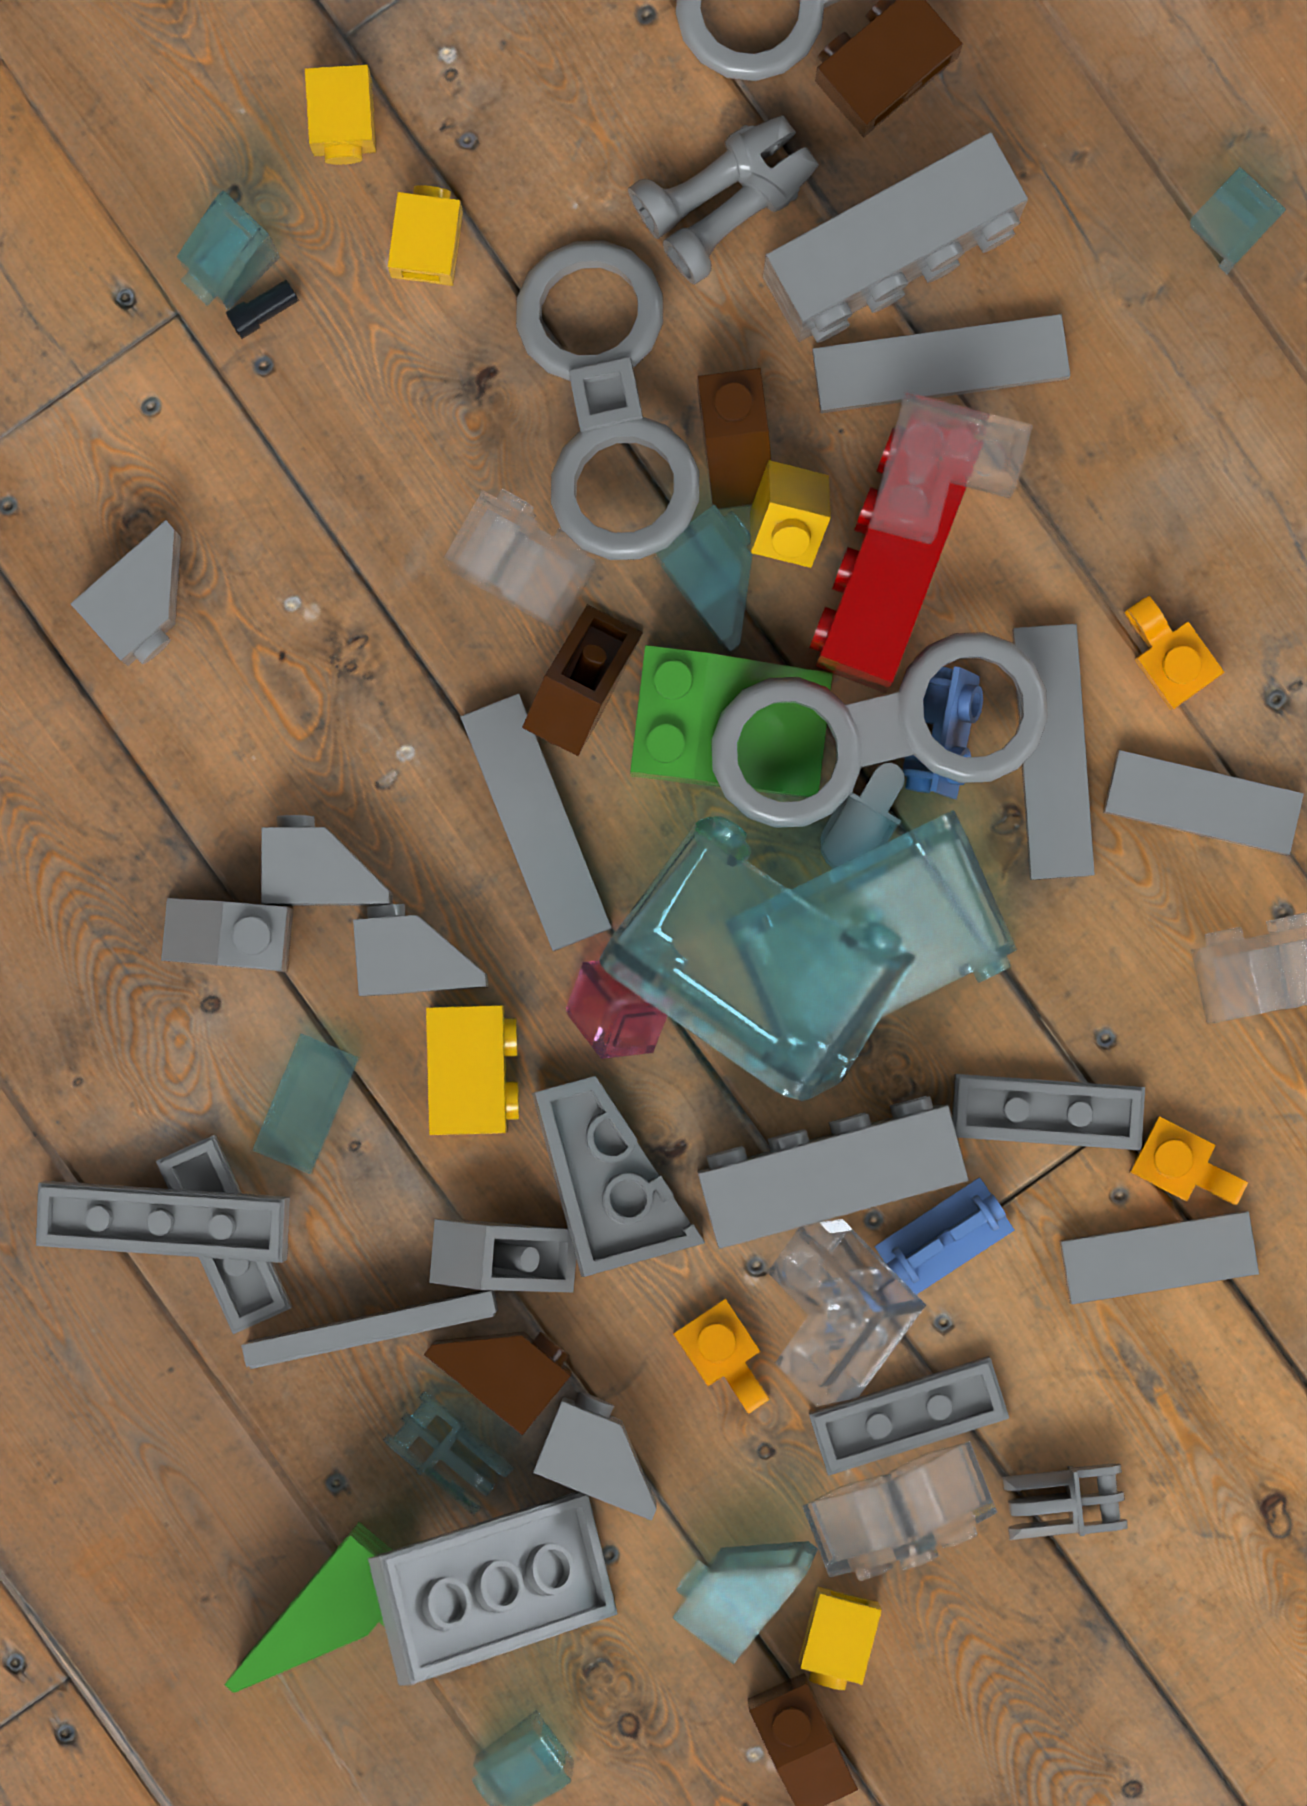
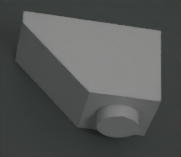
M166 520L71 603L120 661L127 666L136 659L142 665L146 664L157 656L171 641L165 633L175 626L181 536Z
M277 816V827H261V904L270 906H378L393 904V893L326 827H315V816Z
M167 898L161 961L288 972L293 909L281 906L226 901Z
M405 904L367 907L368 919L353 920L359 996L488 987L487 974L420 916H406Z
M434 1220L429 1283L477 1290L574 1292L576 1256L568 1228L485 1221Z
M583 1392L578 1393L576 1401L563 1397L533 1473L652 1521L657 1509V1502L622 1420L611 1416L614 1405Z

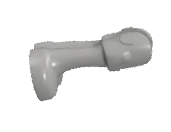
M784 115L772 118L756 126L744 125L739 130L733 132L725 140L727 151L696 176L678 186L663 189L653 180L640 179L628 188L630 199L653 237L659 239L673 229L686 215L736 182L741 183L742 188L708 216L689 228H681L663 241L666 255L690 283L695 285L708 277L712 269L709 257L716 245L726 235L765 207L772 212H776L786 207L791 201L796 200L799 188L819 166L807 147L782 159L773 168L766 165L764 160L776 153L796 133Z

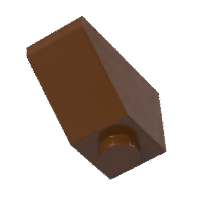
M761 368L697 376V392L713 511L752 506L768 460H771Z
M587 604L545 674L522 728L545 739L550 744L579 756L606 708L643 632Z
M524 1331L436 1340L424 1353L429 1360L522 1436L572 1374V1371L564 1365V1362L570 1355L542 1332L534 1340Z
M805 1673L747 1699L749 1712L795 1806H825L858 1790Z

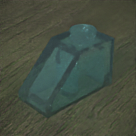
M224 190L213 200L177 255L180 264L187 271L180 281L204 305L208 306L216 299L227 311L280 258L270 235Z
M713 505L691 521L688 528L666 549L654 553L653 557L725 653L731 656L739 650L752 562V554L747 548L751 544V534L733 511L723 516L718 508Z
M809 1541L722 1547L707 1566L701 1561L696 1560L681 1579L675 1591L681 1594L683 1598L672 1618L734 1664L805 1577L818 1548Z
M535 1710L475 1756L473 1766L478 1774L472 1778V1781L489 1806H500L501 1804L503 1806H532L561 1790L572 1781L574 1760L538 1711Z

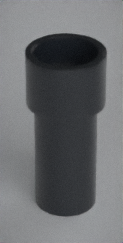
M284 280L248 303L243 301L225 313L239 337L243 339L260 329V324L297 303L299 300L288 281Z

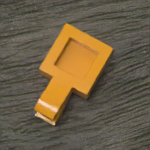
M1150 596L1141 599L1123 612L1149 648L1134 660L1170 710L1178 707L1225 673L1189 621L1172 631L1163 613Z
M1160 1116L1157 1117L1129 1173L1186 1202L1196 1185L1233 1205H1237L1248 1185V1182L1208 1163L1216 1146L1215 1144Z
M726 1298L673 1333L707 1386H710L724 1376L748 1414L770 1400L746 1364L747 1360L761 1352V1350Z

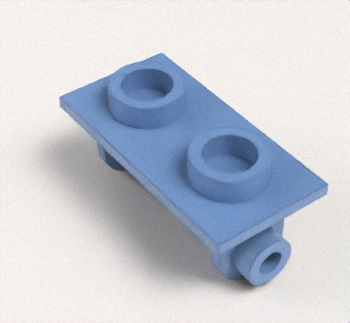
M954 666V669L942 667L931 678L923 698L924 720L926 723L934 724L932 737L947 751L964 757H971V752L967 748L971 723L977 722L983 705V691L979 686L980 676L957 666ZM914 755L905 757L902 769L904 776L907 777L905 789L921 793H930L932 791L957 800L959 786L965 783H959L932 773Z
M979 1177L874 1247L908 1299H911L1013 1232L1014 1228L995 1196L989 1192Z

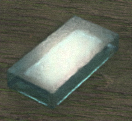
M300 1033L252 1151L312 1174L360 1057Z

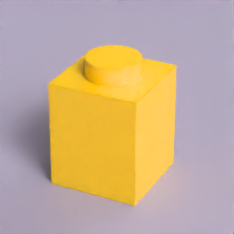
M368 65L305 68L309 145L314 157L325 156V163L346 165L361 162L363 160L362 154L376 153L372 77Z
M417 185L413 187V194L397 192L387 266L391 278L453 286L463 210L460 200L450 199L451 192L449 190L434 186Z
M768 460L750 509L751 553L812 568L831 519L829 475Z
M817 1586L798 1659L800 1669L811 1671L809 1681L837 1690H845L848 1681L863 1685L882 1612L879 1602Z

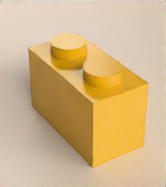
M505 1006L426 1008L429 1135L507 1133L508 1120H519L518 1082H507L506 1057L518 1056L517 1018L505 1019Z

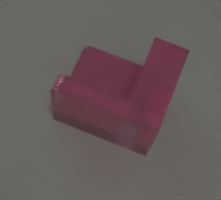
M630 957L583 962L569 998L566 1013L600 1059L653 1053L672 1003L639 961Z

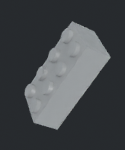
M992 132L766 254L763 279L798 342L813 335L816 342L820 343L846 329L850 325L847 319L863 307L868 305L871 312L875 313L901 299L905 295L903 288L923 275L927 283H930L947 275L960 266L958 258L978 245L982 253H985L1015 236L1013 228L1021 223L1020 217L1028 198Z
M922 1096L890 1105L893 1117L871 1123L869 1114L864 1112L829 1122L832 1134L809 1140L807 1131L802 1129L769 1138L767 1140L771 1151L747 1157L745 1148L740 1146L707 1155L709 1168L698 1170L697 1172L718 1248L729 1247L969 1181L948 1105L939 1104L933 1106L930 1096Z

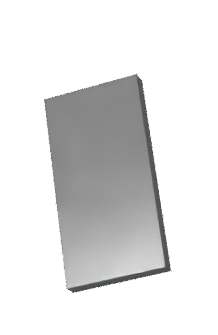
M582 1492L567 1494L368 1558L399 1686L413 1685L618 1614L589 1495Z

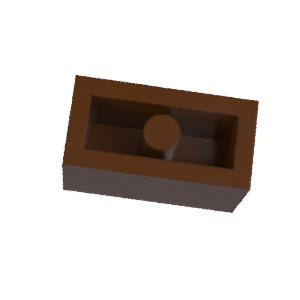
M880 0L866 14L865 17L870 22L852 38L847 32H843L832 40L818 55L822 64L817 67L815 82L863 138L959 58L963 43L926 0Z

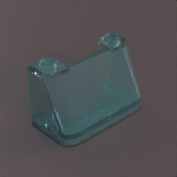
M955 810L725 922L723 925L789 1061L802 1056L807 1067L840 1052L841 1048L836 1039L972 972L977 982L980 983L1012 967L1007 955L1018 950Z
M709 816L700 819L695 823L611 937L599 958L600 964L616 980L772 1089L792 1099L809 1100L843 1082L916 956L901 947L903 943L901 937L888 927L870 922L867 927L852 926L846 929L749 863L747 860L752 850L745 841L747 834L736 823L720 816Z

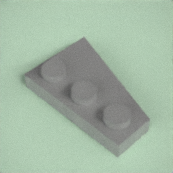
M596 1076L532 1093L581 1277L705 1243L695 1226L689 1222L673 1197L674 1194L663 1177L658 1175L637 1143L636 1136Z

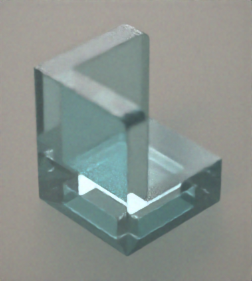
M1239 167L1191 218L1189 226L1224 258L1218 267L1228 275L1274 226L1286 209Z

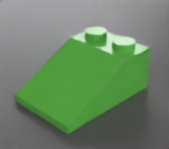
M645 645L630 769L631 777L720 787L712 770L711 739L721 712L743 689L767 678L801 677L825 686L831 691L833 673L713 653ZM774 703L755 712L744 724L737 742L738 765L746 782L757 792L810 797L817 794L820 786L827 722L813 709L796 703Z
M358 1522L239 1663L224 1685L233 1693H236L366 1637L378 1623L384 1626L368 1558L392 1551V1549L363 1524Z

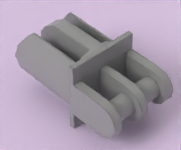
M893 763L880 765L870 777L861 795L858 796L852 792L831 814L825 824L820 838V849L825 862L835 871L843 874L861 873L871 868L884 851L901 822L900 819L888 813L905 781L904 773L898 765Z
M1121 1464L1083 1467L1068 1466V1470L1003 1477L1004 1490L1008 1491L1065 1486V1493L1028 1496L1008 1500L1011 1516H1033L1068 1512L1069 1518L1011 1525L1008 1527L1009 1540L1073 1533L1085 1536V1534L1127 1529V1519L1120 1518L1119 1502L1124 1501L1125 1496L1123 1491H1117L1116 1474L1122 1472ZM1097 1476L1098 1493L1081 1495L1079 1478ZM1100 1504L1101 1521L1084 1522L1082 1506Z

